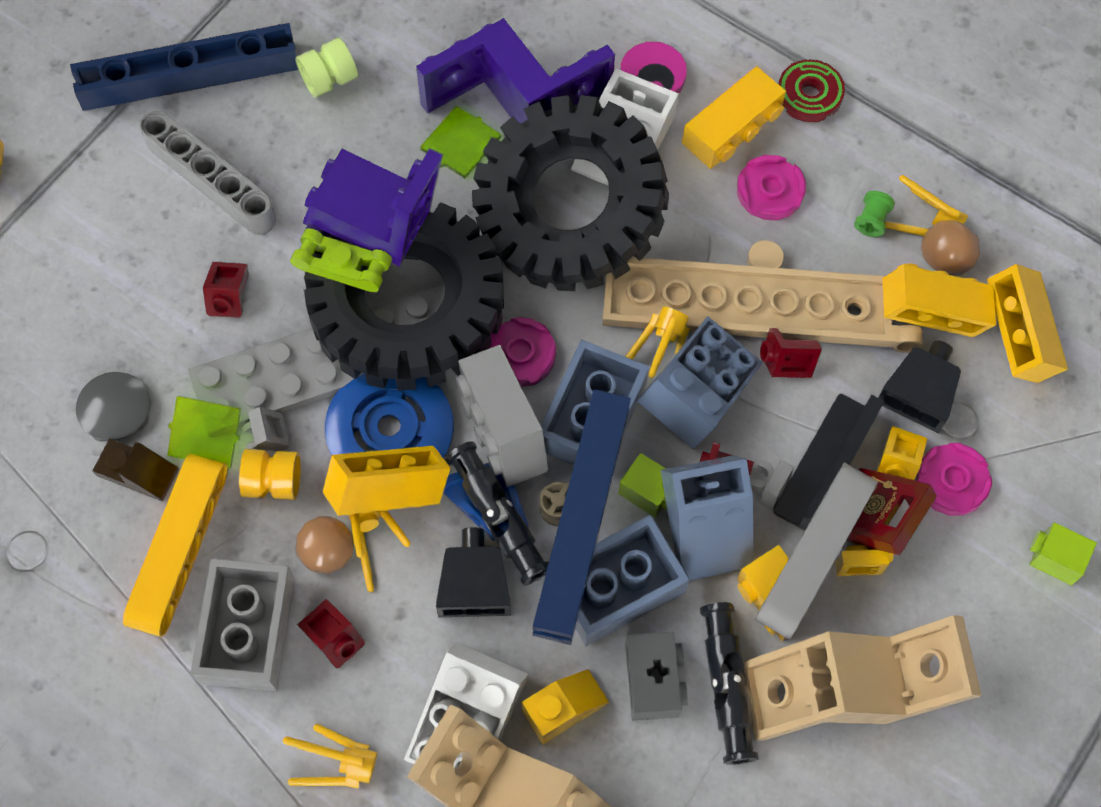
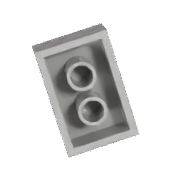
M498 345L458 360L461 376L456 377V382L463 397L460 399L466 417L468 419L473 418L476 425L473 427L480 446H486L489 452L487 459L495 476L501 474L506 487L549 471L542 428L501 346Z
M210 559L190 672L191 676L199 684L277 692L295 579L288 565Z

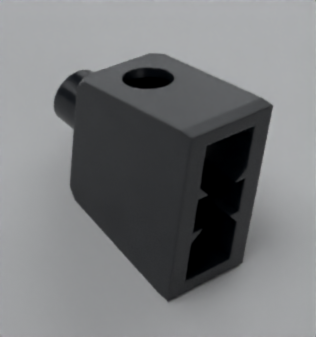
M939 340L933 341L928 352L919 347H914L884 385L878 397L885 401L883 407L939 434L950 416L961 374V369L958 366L948 362L953 348L946 342Z
M479 527L462 529V547H449L445 549L436 600L438 618L511 616L510 596L500 547H485L484 529Z

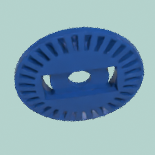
M363 373L357 379L351 380L344 387L340 388L330 402L325 418V438L331 456L335 454L366 452L358 445L353 436L355 432L360 431L364 443L373 451L434 446L440 455L445 458L453 438V415L443 391L437 385L428 387L425 377L416 379V390H397L395 379H388L387 385L383 389L367 385L366 376ZM406 397L412 399L424 414L426 422L418 421L414 408L403 399ZM385 417H395L401 424L399 431L392 436L381 434L378 430L379 422Z

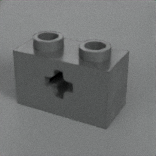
M674 632L627 635L625 650L632 721L679 718L682 706L688 705L686 682H679L678 667L684 666L682 643H675ZM652 669H658L659 674L664 676L662 683L655 684V678L650 676Z

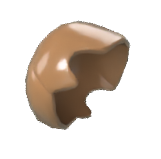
M956 220L940 221L930 227L921 242L922 256L926 263L936 271H946L949 275H962L974 267L980 256L979 238L965 224Z
M318 516L306 522L298 532L295 551L301 563L310 571L330 574L342 569L350 560L354 549V539L347 526L340 520L330 516Z

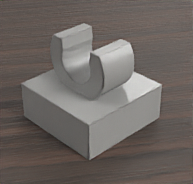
M260 406L248 412L250 422L243 426V432L253 434L254 441L246 445L247 449L283 451L290 447L283 413Z
M780 460L774 470L770 463L766 461L758 462L756 470L764 473L767 478L759 481L750 477L752 491L763 492L760 504L772 510L775 508L791 478L794 466Z

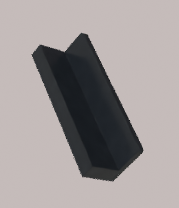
M838 394L773 510L775 515L804 531L806 530L843 463L851 464L885 401L871 394L866 405H863L844 394Z

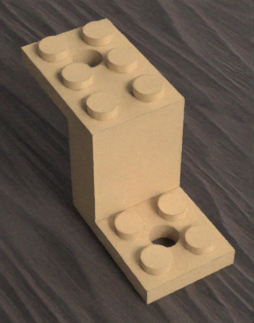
M956 615L891 637L829 631L743 662L746 691L749 696L753 720L754 740H768L824 722L888 724L982 696L963 616ZM936 655L940 662V669L938 674L933 676L930 671V661ZM783 683L785 686V697L781 702L778 697V688Z
M453 705L448 707L407 775L408 779L446 807H611L573 774L508 748L462 709ZM462 753V762L455 770V759Z

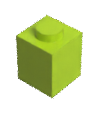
M640 453L621 479L618 494L656 518L662 508L667 511L660 471L666 468Z
M1054 522L1045 532L1039 530L1035 535L1029 548L1030 551L1034 552L1029 565L1072 586L1084 575L1097 542Z

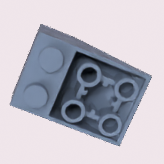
M707 316L637 402L694 449L717 426L763 362Z
M732 455L660 470L675 556L690 581L738 571L754 561L753 494L746 458Z

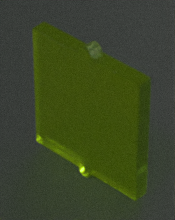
M456 105L423 142L420 150L427 153L430 148L443 154L440 167L446 166L466 179L477 166V162L480 163L485 157L483 150L491 137L499 140L501 134L483 123L481 117L475 118Z
M177 396L173 421L168 424L171 434L167 456L185 459L191 453L226 463L229 469L232 468L235 444L240 440L237 432L241 408Z

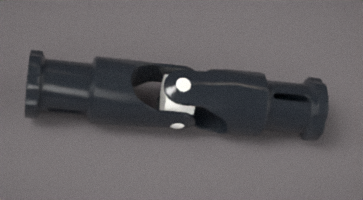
M473 441L465 442L448 453L446 462L448 465L454 466L463 480L462 488L474 506L480 510L482 518L505 557L507 559L511 558L522 575L520 581L523 586L530 585L546 575L549 561L545 562L535 547L536 539L514 505L506 498L505 492L491 468L485 467L476 453V444ZM509 521L508 530L503 532L498 524Z
M718 602L702 606L700 614L705 617L708 638L705 640L710 679L715 696L714 704L718 730L723 732L726 756L723 757V763L725 765H740L755 762L759 758L758 753L753 751L750 728L753 726L749 696L746 691V678L739 636L734 634L731 615L735 611L734 605L731 602ZM723 663L729 668V673L722 674Z

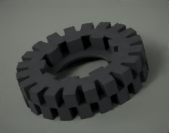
M569 95L551 98L552 109L547 111L543 110L540 102L525 108L524 112L527 120L521 124L512 116L500 127L505 135L502 141L491 137L483 150L484 155L488 159L487 164L477 162L473 179L479 189L472 190V205L479 215L475 219L479 224L481 233L483 235L488 234L495 245L496 255L518 277L525 275L531 284L545 289L548 283H553L558 291H575L576 283L583 282L588 290L604 285L603 275L611 272L615 279L627 273L631 270L627 263L628 260L634 256L641 261L652 247L648 241L651 235L659 237L665 223L662 210H668L669 192L665 184L668 180L663 162L652 137H648L645 126L634 115L628 119L624 108L610 101L603 108L598 98L580 95L578 105H573ZM567 159H583L598 166L607 178L609 196L606 206L593 222L584 227L573 230L554 228L545 223L535 210L533 200L535 186L541 175L555 163Z
M441 202L434 213L429 212L404 258L422 260L430 264L440 273L444 281V299L437 311L429 318L410 325L388 323L371 311L366 302L365 290L305 272L304 281L307 288L303 289L305 303L316 341H320L322 351L332 363L339 359L341 371L357 379L361 373H365L367 385L385 389L388 379H395L397 390H416V379L425 377L428 387L445 383L446 370L451 368L457 376L461 375L458 360L469 357L473 353L477 354L489 349L492 345L491 333L498 334L503 320L504 283L500 257H496L495 245L487 233L480 236L479 224L467 214L457 221L456 208ZM329 233L330 238L351 244ZM317 251L313 254V257L319 259L323 256V253ZM362 265L360 271L368 270L369 267Z

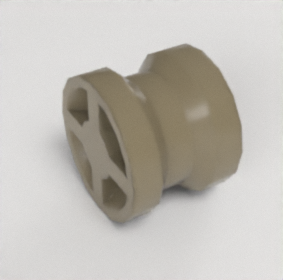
M552 482L546 485L540 494V514L543 520L550 525H559L563 509L557 510V508L564 506L569 486L567 483Z

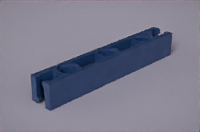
M290 23L70 64L71 73L76 83H73L74 93L83 111L299 70L295 60L297 55Z
M593 390L532 626V636L567 645L572 644L629 414L631 401L629 397Z

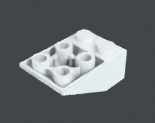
M615 69L599 102L603 108L608 101L624 108L628 119L634 115L645 126L648 137H652L658 150L675 118L679 94ZM574 160L571 171L608 185L605 174L598 166L587 160Z
M456 643L446 652L404 760L415 764L450 705L462 709L500 741L529 674L461 643ZM462 753L455 759V770L462 762Z

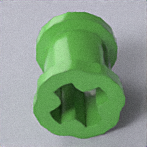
M869 191L863 199L865 206L862 214L856 217L854 226L863 235L878 237L882 236L885 232L886 226L884 222L887 214L893 210L895 201L884 192Z

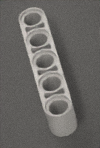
M151 111L142 117L140 130L149 150L248 231L261 235L272 230L275 226L276 218L270 198L263 190L166 113ZM212 170L209 174H203L206 171ZM238 190V191H237L236 193H234V194H227V193H229L230 191ZM257 210H264L260 214L252 215Z
M843 463L755 620L787 639H791L878 483L877 480L851 465Z

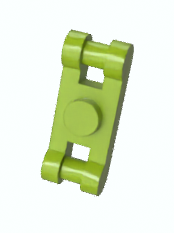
M310 228L304 230L300 238L302 245L300 249L294 250L290 258V263L299 270L369 292H377L383 281L381 275L383 271L389 269L392 263V257L385 251L378 249L373 251L325 237L317 230ZM315 251L323 253L321 259L313 257ZM362 265L369 267L368 270L360 271Z

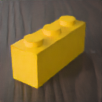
M755 66L685 124L682 144L710 169L720 161L725 163L733 156L737 147L743 141L746 143L750 142L758 134L762 125L767 121L772 123L781 115L784 110L782 105L786 90L758 66Z
M912 263L899 265L897 269L882 278L884 318L973 338L996 326L993 285L978 282L975 278L952 276L946 271L922 269Z
M1015 264L987 278V283L993 285L995 312L1012 376L1039 383L1068 370L1041 272Z
M434 446L335 454L331 457L323 494L338 516L440 504L450 472V466Z

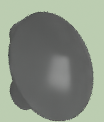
M108 372L95 377L84 386L76 402V416L79 424L96 441L102 442L109 440V438L113 440L125 438L137 430L143 429L149 421L150 397L148 391L139 379L128 373Z

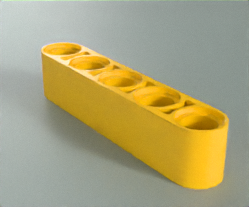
M191 453L185 458L123 615V625L125 627L163 637L168 631L225 485L228 473L226 463Z

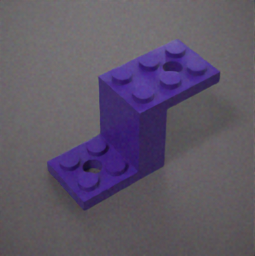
M503 18L494 24L485 25L479 32L466 39L454 42L450 48L443 52L428 56L421 64L416 66L420 104L428 114L480 84L485 83L509 116H514L521 124L527 120L524 109L537 102H540L543 110L547 111L552 109L551 98L569 95L573 105H578L580 95L597 97L600 100L614 72L615 53L607 44L598 50L587 52L579 61L570 66H562L552 76H549Z
M342 148L335 160L330 158L322 171L321 178L323 181L319 188L313 186L309 191L304 204L308 210L303 224L307 225L306 229L317 230L330 238V233L367 250L373 251L378 249L385 251L392 257V263L400 267L431 210L443 154L429 148L422 161L419 159L414 161L408 177L405 179Z

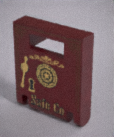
M859 468V471L874 478L878 483L846 541L900 556L935 501L937 494L931 484ZM906 500L909 507L896 527L888 526L903 501Z

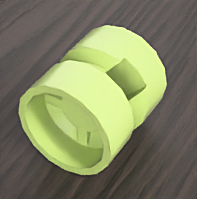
M339 37L322 44L320 52L312 49L295 58L302 79L315 98L331 91L335 82L342 86L358 78V71L347 46Z

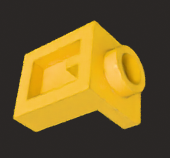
M892 426L876 471L915 480L921 466L927 438Z
M864 545L849 546L845 548V551H841L835 561L836 575H882L889 566V562H893L894 554L873 548L868 550V547Z

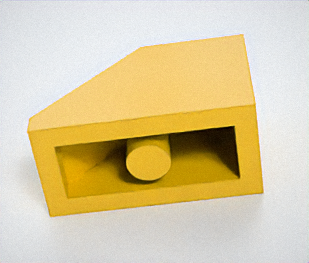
M589 669L559 679L522 701V712L543 745L609 704V701Z

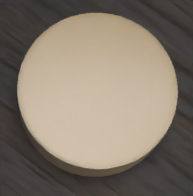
M768 240L759 241L750 248L747 264L748 266L781 268L784 254L776 243Z

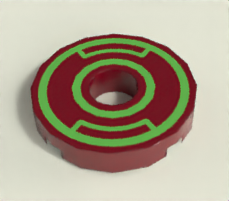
M803 59L792 63L783 70L778 84L786 90L783 101L786 113L792 118L803 122H820L825 120L826 117L834 115L839 110L845 95V84L840 73L830 64L819 60ZM807 86L814 87L818 90L819 94L815 96L806 95L802 88Z

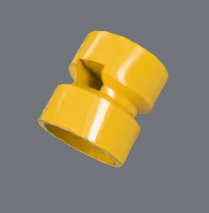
M244 449L239 471V489L242 497L265 498L267 493L270 492L274 499H297L301 478V458L299 452L276 451L273 457H270L266 450Z

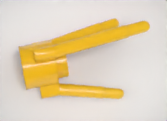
M905 175L899 176V180L907 185L912 193L938 210L931 225L945 220H956L965 224L968 217L967 214L947 205ZM889 221L884 222L886 228L921 236H925L928 231L926 228Z
M662 306L659 315L652 314L648 326L625 357L633 360L656 328L655 335L662 339L648 373L650 378H654L669 342L675 343L677 339L675 354L684 345L690 328L686 327L689 316L675 309Z
M388 510L348 515L351 522L356 555L361 560L366 588L370 593L374 591V584L364 532L375 529L379 525L378 520L382 516L405 547L411 545V542Z
M320 724L313 726L314 731L347 747L344 752L288 736L283 738V743L341 761L339 772L346 774L343 777L288 779L290 786H348L358 789L360 781L370 783L378 753L369 750L370 745L356 742Z

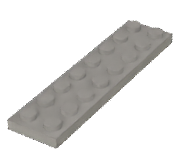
M441 284L370 309L377 317L388 323L397 325L415 324L429 318L437 311L444 299L445 285ZM312 328L188 369L202 416L211 438L243 427L246 423L250 422L248 412L259 406L279 413H285L335 396L340 388L354 379L341 371L339 359L333 363L329 360L321 349L320 341H316Z

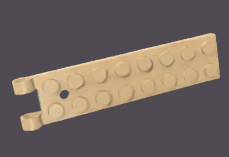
M635 257L627 261L631 270L619 278L615 279L611 272L606 274L602 325L645 329L649 324L652 314L659 315L662 306H666L689 316L686 327L690 328L689 332H694L704 319L709 316L730 335L767 338L770 328H778L783 339L817 340L818 342L892 347L901 353H910L914 347L923 348L922 328L916 325H892V319L884 318L882 278L885 276L643 258L639 261ZM857 306L861 313L859 315H852L848 312V307Z

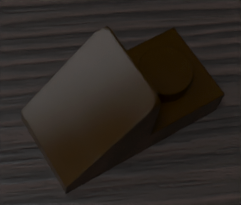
M109 438L92 471L100 478L163 502L179 468L141 443L135 442L133 447Z

